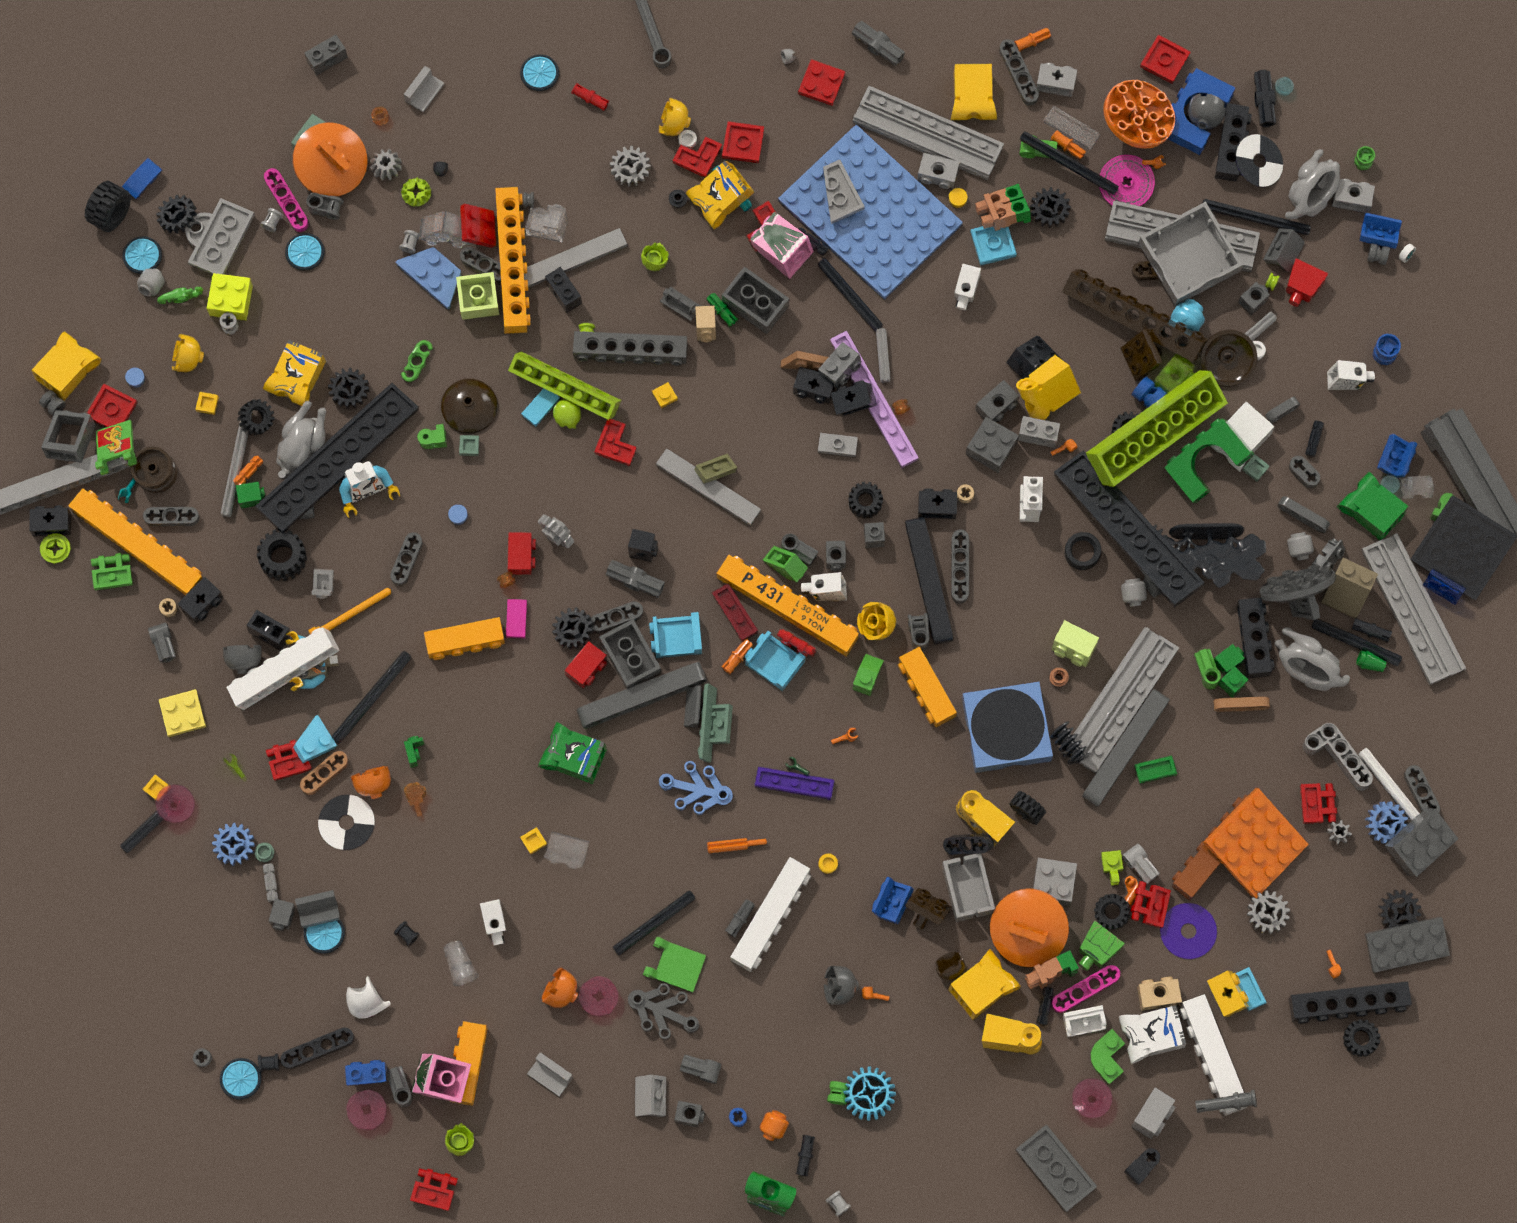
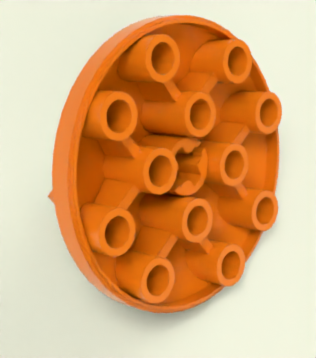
M1140 80L1123 81L1114 86L1105 99L1104 117L1107 125L1116 137L1131 147L1144 149L1157 147L1169 138L1174 129L1175 112L1166 94L1152 84Z
M321 123L306 130L298 139L293 151V167L301 184L312 193L339 197L351 192L362 181L367 169V153L362 140L350 128L338 123Z
M1027 888L1008 894L998 903L991 917L990 933L994 946L1005 959L1019 966L1034 967L1038 964L1041 966L1060 954L1067 942L1069 922L1063 906L1056 898L1042 890Z

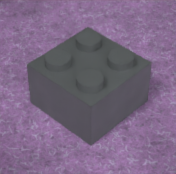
M986 417L967 446L966 455L999 473L1016 446L1019 435Z

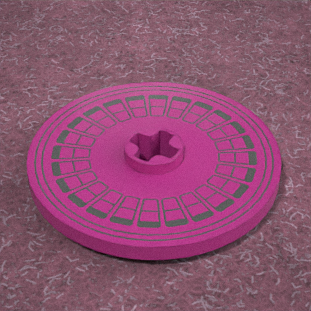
M1120 155L1112 158L1104 165L1100 175L1119 186L1115 195L1099 187L1101 195L1110 205H1113V201L1142 206L1149 200L1154 190L1155 178L1150 166L1142 164L1143 159L1133 155ZM1124 178L1126 180H1131L1130 186H1128L1127 184L1123 185Z

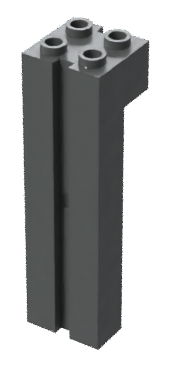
M1454 408L1440 416V419L1437 417L1424 425L1425 429L1420 432L1431 452L1434 450L1438 451L1467 504L1517 535V503L1463 409L1461 408L1456 411Z

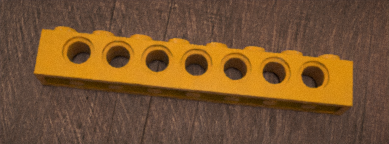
M518 187L495 188L504 333H527V326H531L530 314L526 315V308H529V297H525V291H528V280H524V274H527V263L523 262L522 257L526 256V247L521 242V239H525L524 228L520 227V222H524L523 211H519V205H523L522 194H518ZM508 206H511V207H513L514 209H513V210H506L505 208L508 207ZM512 223V224H514L515 226L512 227V228H509V227H507L506 225ZM515 241L516 244L510 245L508 242ZM510 258H516L517 261H516V262H510L509 259H510ZM517 275L519 278L514 280L510 276ZM514 292L520 294L518 297L511 296ZM513 310H520L521 313H520V314H513L512 311H513Z

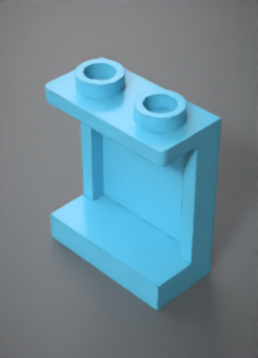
M698 612L684 617L657 619L656 616L653 617V622L649 623L650 634H654L655 641H651L652 653L656 652V658L702 654Z
M767 631L766 634L762 633L756 641V647L754 649L751 648L746 653L745 665L783 691L805 663L806 657L800 652L797 654L774 638L770 631Z

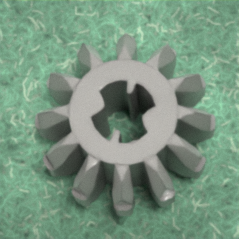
M381 149V154L375 153V158L370 160L372 164L370 168L376 178L380 176L383 181L385 177H388L391 181V176L397 177V171L402 170L400 165L402 161L401 158H398L396 152H391V149H388L386 153Z

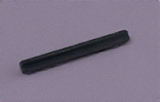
M826 258L820 260L818 267L875 332L877 329L882 328L883 323Z
M1316 619L1312 623L1313 629L1364 652L1367 650L1395 666H1398L1402 660L1401 655L1325 621Z
M687 891L615 944L613 949L616 954L621 955L695 900L694 894L691 891Z

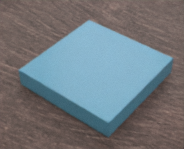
M983 226L970 230L980 266L1016 257L1017 254L1009 227L1000 228L1001 230L995 231L994 227L984 229Z

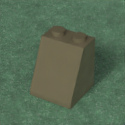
M1342 558L1335 572L1336 581L1328 587L1321 603L1355 619L1360 613L1378 573L1346 558Z

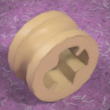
M967 484L961 485L957 490L958 500L961 503H969L973 500V488ZM963 490H965V492L967 490L969 491L968 498H966V496H961Z
M166 598L160 602L159 610L163 616L172 617L177 612V605L174 600ZM167 604H170L173 608L172 610L169 609V612H166L164 608L165 605L168 606Z

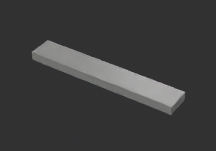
M620 228L528 266L527 274H524V280H528V288L544 282L545 276L559 267L564 272H568L627 247V242Z
M668 449L664 451L656 463V466L749 526L752 525L761 512L759 507L717 480L704 484L695 472V466Z

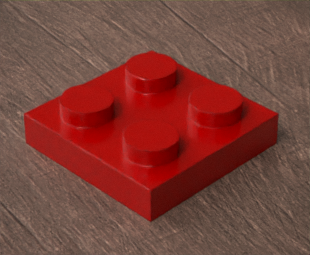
M1158 35L1140 67L1173 84L1191 52Z
M811 59L798 94L833 106L846 71Z
M728 121L722 158L759 163L764 126Z
M469 204L461 205L462 241L489 248L496 246L494 211Z
M103 384L87 414L92 416L94 422L104 427H109L127 421L138 402L136 399Z

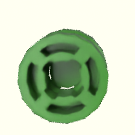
M1368 146L1358 149L1354 159L1355 166L1360 170H1368L1375 159L1374 150Z
M831 1081L829 1085L831 1091L827 1097V1102L846 1105V1095L843 1092L849 1090L845 1085L847 1083Z

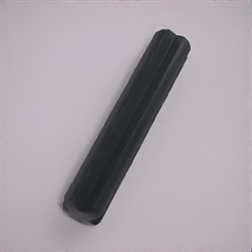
M160 807L120 845L124 852L129 853L168 816L167 811Z

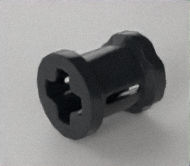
M404 921L396 928L394 935L401 937L409 947L417 940L420 933L414 932L407 925L408 923Z
M276 1053L274 1056L265 1057L258 1055L259 1073H263L265 1070L280 1071L279 1054Z

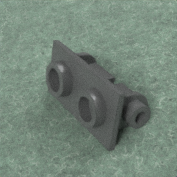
M672 287L664 290V296L660 300L661 303L690 321L696 315V307L701 306Z
M1334 538L1329 540L1322 550V553L1326 554V556L1324 557L1319 554L1312 565L1318 564L1320 568L1330 566L1333 570L1334 564L1343 557L1346 550L1342 540H1339V542Z

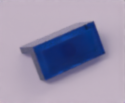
M1434 569L1431 570L1422 585L1454 605L1457 604L1465 591L1464 587Z

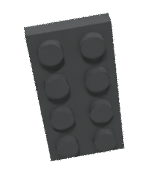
M1442 917L1365 933L1371 968L1374 973L1450 956Z
M1047 1124L1015 1150L1065 1212L1069 1211L1097 1188L1096 1184Z

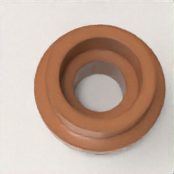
M1055 668L1051 671L1049 679L1054 686L1062 687L1067 684L1069 675L1065 669ZM1061 675L1062 680H1056L1055 676Z

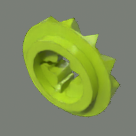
M418 177L409 179L403 184L401 190L402 198L408 205L422 206L431 197L430 185L424 179L422 180ZM417 186L421 192H418L415 198L414 193L411 191L415 190Z
M61 534L48 535L42 540L40 545L41 556L47 562L53 564L63 562L64 559L69 557L71 550L70 542ZM57 542L58 547L61 549L54 555L53 550L50 549L54 548Z

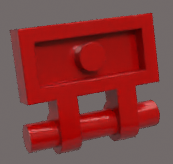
M780 629L777 634L782 639L781 643L790 648L792 645L798 648L797 652H800L805 657L808 655L813 657L817 651L816 648L797 638L789 631Z
M295 739L289 741L290 743L274 745L273 748L266 750L267 757L274 755L276 757L275 760L269 761L274 781L312 770L310 761L302 763L293 747L297 742ZM292 750V755L282 757L281 753Z
M1320 783L1300 785L1303 824L1323 823V815L1328 816L1329 823L1336 822L1337 808H1335L1334 802L1336 791H1333L1332 783L1325 784L1326 791H1321ZM1321 798L1327 800V808H1322Z
M1139 881L1138 888L1135 889L1134 893L1136 895L1135 902L1131 907V920L1139 921L1141 914L1144 915L1142 923L1163 928L1171 890L1151 885L1148 891L1145 890L1147 883ZM1144 897L1148 898L1146 908L1142 907Z
M419 1168L418 1176L424 1177V1182L415 1181L410 1201L449 1211L454 1191L448 1190L447 1187L449 1184L456 1186L458 1178L451 1177V1174L436 1173L433 1169L428 1168L425 1170ZM431 1180L442 1182L441 1187L430 1185Z

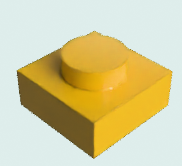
M669 382L652 390V394L661 409L678 400Z
M199 392L196 412L215 415L219 396Z
M154 775L143 788V791L159 803L171 787L157 775Z
M537 827L520 837L530 855L547 845Z

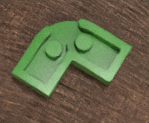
M1113 1029L1097 1041L1091 1051L1092 1066L1108 1085L1124 1072L1111 1057L1125 1045L1124 1041Z

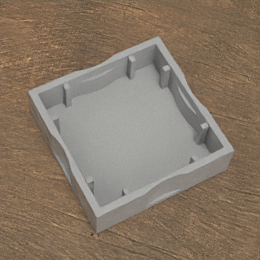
M1206 202L1183 213L1174 221L1162 224L1141 235L1138 242L1175 306L1184 302L1187 298H1192L1241 272L1243 267L1232 245L1222 234L1219 223Z

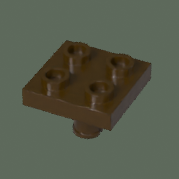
M1148 329L1142 330L1120 348L1135 381L1142 380L1163 363L1161 360L1162 351L1159 347H1155Z
M917 888L905 905L907 908L918 913L913 925L919 929H924L928 920L940 925L952 908L945 900L937 899L928 890Z

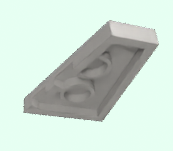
M841 160L824 166L823 173L831 224L864 210L865 206Z

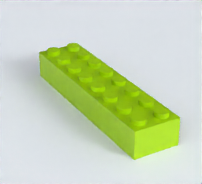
M1199 370L1086 452V455L1102 485L1114 487L1224 407L1228 402L1212 372Z

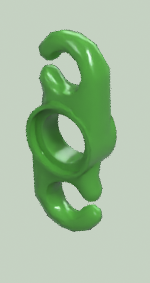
M195 287V290L192 288H177L158 297L157 302L165 304L167 300L169 303H183L198 297L203 293V288Z
M422 340L418 342L409 355L408 364L404 370H411L414 374L412 377H407L406 373L402 372L401 376L404 381L412 382L416 380L425 367L426 358L430 352H422L420 348L422 345H427L428 349L432 350L433 347L429 341ZM420 357L422 358V363L417 366L413 365L412 359Z

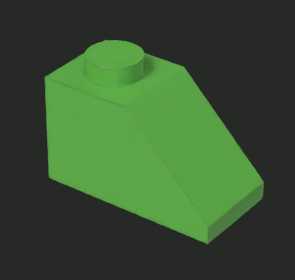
M773 546L763 559L764 563L783 577L796 583L808 569L796 554Z
M866 654L855 677L853 690L871 696L884 660Z

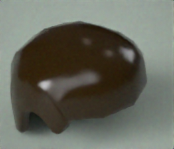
M949 952L935 962L936 972L943 980L956 979L963 974L965 969V962L960 952Z

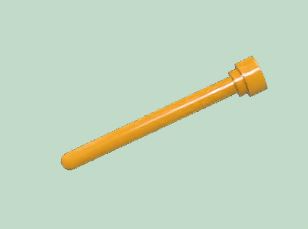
M385 588L322 627L329 631L389 596L391 589ZM314 626L313 628L309 629L308 632H309V634L311 635V634H312V631H314V630L317 629V628H322V627H319V626H318V627H315V626Z

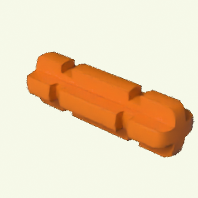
M254 456L250 463L233 479V482L236 485L245 484L246 480L263 464V460L259 456Z

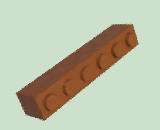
M1246 794L1242 799L1238 797L1233 803L1232 807L1234 809L1232 812L1247 797ZM1226 812L1220 821L1223 822L1231 813ZM1216 826L1210 831L1208 836L1217 828ZM1203 841L1196 849L1198 851L1196 856H1190L1184 863L1186 868L1182 872L1178 871L1172 878L1174 882L1171 887L1189 901L1221 864L1219 859Z

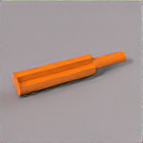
M747 838L707 842L708 853L748 849V846L766 845L767 840L747 841Z

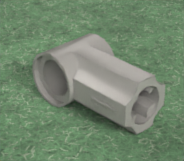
M1136 844L1122 855L1125 863L1131 869H1134L1147 884L1159 876L1160 873L1149 861L1147 853L1139 844Z

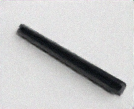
M1024 131L1020 136V141L1112 195H1115L1119 189V186L1028 132Z
M1204 199L1202 202H1206L1212 212L1276 228L1293 229L1296 233L1304 235L1310 234L1311 226L1208 199Z
M402 651L335 731L332 739L336 743L340 744L410 661L411 655Z

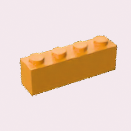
M500 617L424 632L429 659L433 658V660L443 659L446 655L460 656L464 654L463 652L467 651L473 653L480 652L482 648L487 647L496 649L505 644Z
M920 646L900 656L899 664H897L902 675L906 674L908 678L907 684L911 691L915 690L918 695L916 700L920 707L924 706L927 711L925 715L929 723H933L935 727H938L955 718L957 712Z
M463 1021V1025L458 1028L457 1038H460L459 1046L455 1045L453 1057H456L458 1061L471 1064L462 1101L459 1104L471 1106L474 1104L488 1030L487 1025Z

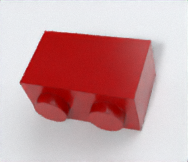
M509 532V574L532 575V569H535L536 559L532 557V550H536V539L532 538V533Z
M588 641L564 670L565 675L584 689L586 685L590 686L596 678L595 674L598 671L601 672L608 663L606 662L607 655Z

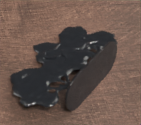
M1180 524L1172 527L1169 530V535L1181 541L1176 542L1170 537H1163L1193 570L1196 567L1201 568L1202 574L1206 578L1212 579L1218 588L1230 582L1233 572L1242 579L1258 580L1265 571L1261 564L1256 561V558L1266 553V542L1260 540L1254 534H1248L1244 539L1237 540L1236 538L1245 531V528L1240 524ZM1208 539V543L1203 546H1198L1191 541ZM1213 539H1227V540H1226L1225 543H1220V542H1218V541H1214ZM1186 542H1187V543H1188L1187 549H1186L1185 551L1181 552V551L1179 550L1180 547H1181V545H1182V544H1183V545H1186ZM1233 542L1237 544L1236 548L1233 546Z

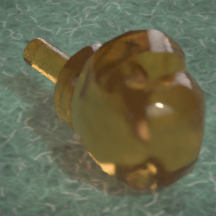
M418 782L410 783L404 788L405 796L410 806H415L417 817L422 816L419 803H422V798L426 796V788Z

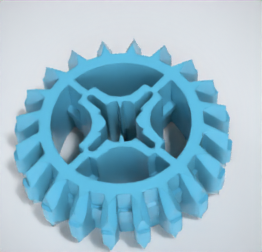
M871 1067L867 1068V1073H864V1069L860 1068V1075L853 1071L852 1074L855 1078L847 1077L848 1082L851 1083L845 1084L849 1090L843 1092L848 1096L845 1098V1102L851 1103L847 1106V1110L854 1108L853 1116L860 1112L859 1119L861 1120L864 1114L867 1115V1121H870L872 1114L875 1120H877L878 1112L884 1117L885 1111L883 1109L891 1110L887 1103L894 1104L895 1100L889 1098L896 1096V1092L890 1091L895 1088V1085H888L891 1077L883 1079L886 1072L883 1071L881 1075H878L879 1068H876L874 1073H871ZM867 1078L877 1080L882 1084V1087L870 1085ZM862 1080L863 1090L853 1095L854 1086ZM866 1085L870 1092H875V1094H872V1100H870L868 1095H863V1093H866ZM885 1092L886 1096L883 1103L876 1107L875 1097ZM855 1101H866L870 1109L860 1107Z

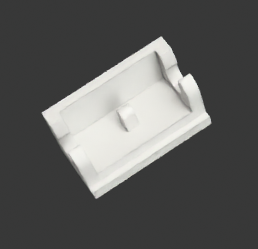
M1103 1005L1063 1014L1067 1037L1106 1030Z

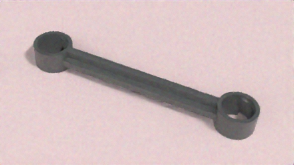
M635 0L654 51L653 63L658 68H666L671 63V52L663 46L647 0ZM658 54L665 55L668 60L658 62L655 57Z

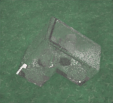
M557 204L553 206L548 205L547 210L540 207L536 209L530 208L525 228L526 235L563 243L568 224L566 209Z
M443 211L421 218L419 239L425 241L427 245L435 246L437 243L447 242L455 248H463V246L471 244L462 241L461 217Z

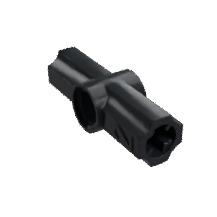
M1259 70L1254 72L1256 90L1254 100L1256 108L1258 107L1259 125L1266 128L1276 124L1274 109L1275 91L1272 90L1270 71Z

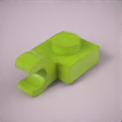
M1121 850L1101 852L1103 873L1109 872L1111 886L1119 885L1118 871H1123Z

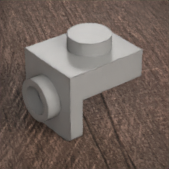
M314 569L312 595H316V598L321 599L332 595L334 570Z

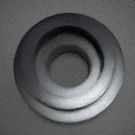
M678 189L672 191L669 195V203L675 208L683 207L687 203L686 193ZM680 196L681 199L675 200V197Z

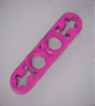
M274 168L268 169L264 173V179L292 228L297 232L305 231L309 225L306 215L280 172ZM270 175H273L276 178V181L278 183L276 186L273 180L270 179ZM279 189H285L287 191V194L283 197H279L277 195V191ZM288 204H294L296 206V209L292 212H288L286 210V206ZM298 215L300 221H303L302 226L297 224L294 216Z
M1114 965L1106 966L1059 993L1052 1000L1053 1010L1057 1013H1064L1108 988L1119 980L1120 970ZM1108 970H1110L1111 972L1115 971V979H1112L1111 977L1105 979V982L1107 984L1104 985L1102 978L1107 976ZM1092 979L1098 980L1100 987L1098 989H1091L1089 981ZM1074 989H1080L1083 992L1081 999H1075L1072 996ZM1068 993L1069 999L1073 1003L1070 1004V1001H1067L1064 1004V1008L1061 1006L1057 1007V999H1060V1001L1067 999L1065 994Z

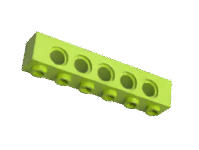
M522 351L514 355L508 369L509 372L608 420L614 418L621 403L620 399Z

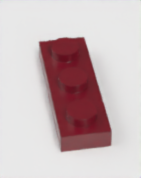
M729 583L712 592L714 599L741 642L758 633V629Z

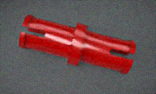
M576 83L571 94L585 100V103H591L605 111L609 104V100L597 95L596 91H590Z

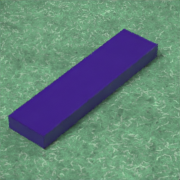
M758 767L755 787L828 800L832 798L834 786L833 779Z

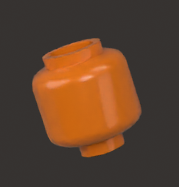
M776 1110L767 1112L760 1124V1130L764 1133L763 1137L774 1141L775 1138H783L789 1125L786 1119L787 1116Z

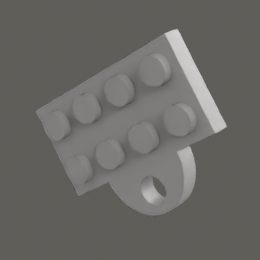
M220 198L213 214L199 213L197 216H193L195 222H190V226L200 224L201 229L194 232L191 230V227L188 228L186 226V237L189 243L195 247L188 260V264L212 275L213 273L225 275L255 216L254 212Z

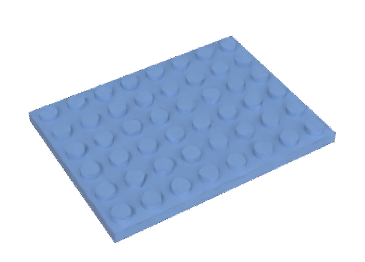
M857 125L847 132L778 198V202L819 240L827 245L832 252L884 300L963 225V222ZM841 160L865 209L831 224L823 167Z

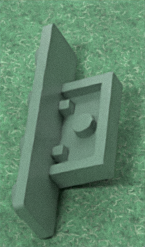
M705 684L702 694V725L699 731L700 746L698 748L699 759L711 763L713 744L730 743L733 706L730 704L716 705L717 688L711 684Z

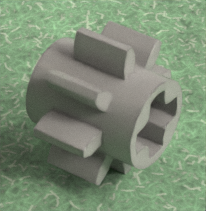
M1342 820L1337 825L1332 822L1331 827L1333 829H1327L1326 831L1331 836L1329 841H1335L1336 845L1341 841L1346 844V837L1352 835V833L1348 832L1350 825L1345 826L1342 824ZM1336 831H1342V832H1343L1342 835H1341V834H1338V835L1335 834Z

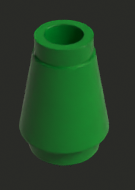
M1366 650L1365 652L1360 651L1356 665L1360 666L1361 669L1383 672L1386 667V661Z

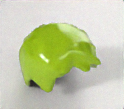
M655 242L652 246H645L641 253L642 264L648 270L659 271L666 266L669 253L661 243L656 244Z
M563 399L554 406L553 417L560 427L566 426L569 429H575L581 419V411L577 404Z
M462 1123L455 1125L453 1129L447 1131L445 1145L448 1151L456 1156H462L473 1148V1133Z

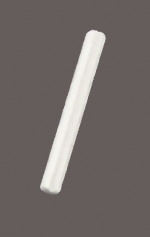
M1367 748L1363 749L1359 753L1360 758L1396 803L1400 805V808L1405 810L1404 813L1412 821L1420 813Z

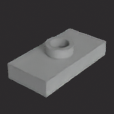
M820 433L818 453L855 457L858 437Z

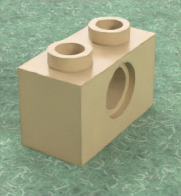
M714 306L696 307L697 341L711 342L716 340Z
M1164 977L1158 982H1153L1152 979L1144 980L1137 987L1141 1011L1178 1006L1182 1003L1178 979H1173V977ZM1157 988L1162 989L1164 996L1157 997L1154 994V990Z

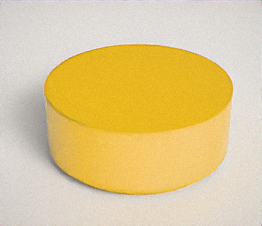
M955 188L949 193V203L953 207L960 208L966 204L967 193L965 190Z
M824 854L818 861V867L823 873H833L838 867V860L832 854Z

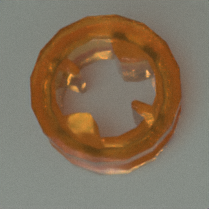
M379 106L372 110V119L375 124L384 125L388 122L389 115L386 108ZM379 113L380 115V113H383L384 118L380 117V119H377L376 114Z
M901 399L892 404V408H895V415H900L910 410V406L907 405V399Z
M507 572L497 577V581L501 583L499 585L500 588L509 587L516 582L515 578H512V572Z

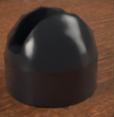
M434 162V173L439 177L444 176L448 172V163Z

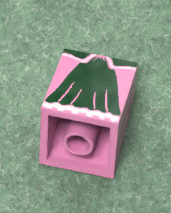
M776 212L764 220L763 225L759 230L757 229L753 232L750 239L753 247L788 279L796 273L814 252L808 236Z
M421 1054L411 1092L461 1103L471 1064L436 1054Z

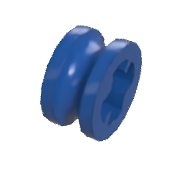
M734 1108L729 1114L730 1122L736 1127L743 1126L747 1122L746 1112L742 1108ZM741 1112L743 1120L735 1122L734 1114Z

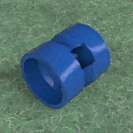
M1393 334L1380 336L1373 349L1374 360L1381 365L1392 364L1401 349L1400 340Z
M1145 377L1132 392V396L1139 402L1143 401L1146 408L1168 394L1161 387H1155V382L1148 377Z

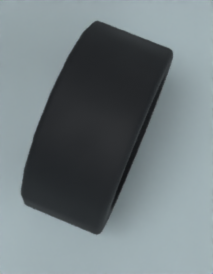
M1088 532L1073 534L1065 545L1064 555L1066 561L1077 570L1092 568L1097 564L1101 556L1099 540ZM1087 541L1093 546L1094 555L1090 560L1083 562L1073 557L1072 547L1076 542Z

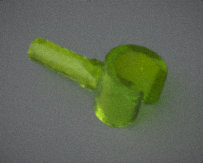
M229 753L232 756V761L228 763L226 758H223L225 764L232 766L242 779L245 775L238 767L237 757Z

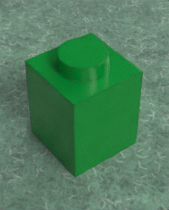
M259 482L236 485L238 503L241 509L255 507L266 497L265 489L260 486Z
M1232 644L1218 654L1214 661L1216 667L1225 676L1234 666L1237 668L1243 664L1245 658L1243 657V651Z
M1234 666L1221 679L1219 686L1233 698L1246 686L1248 679Z

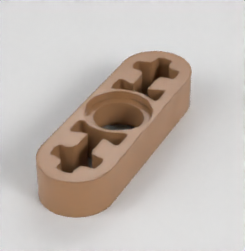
M1269 697L1220 698L1213 701L1214 711L1216 712L1254 711L1270 708Z
M336 751L306 775L300 782L303 793L306 795L315 794L344 770L348 765L347 755L342 751ZM336 757H344L342 759L343 764L337 763L334 766V768L336 769L335 771H333L331 766L328 765V763L330 762L331 765H334L336 763ZM323 768L330 770V774L326 778L319 776V771ZM316 775L317 779H318L321 783L318 784V782H317V780H316V781L312 784L313 787H314L313 789H310V788L305 789V788H306V784H305V783H306V782L312 783V782L315 780L313 776Z

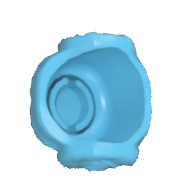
M1187 298L1185 302L1179 303L1173 310L1171 320L1176 323H1184L1191 331H1199L1205 321L1202 313L1203 307L1194 299Z

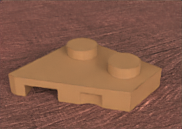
M796 351L781 360V368L799 369V367L818 371L829 357Z

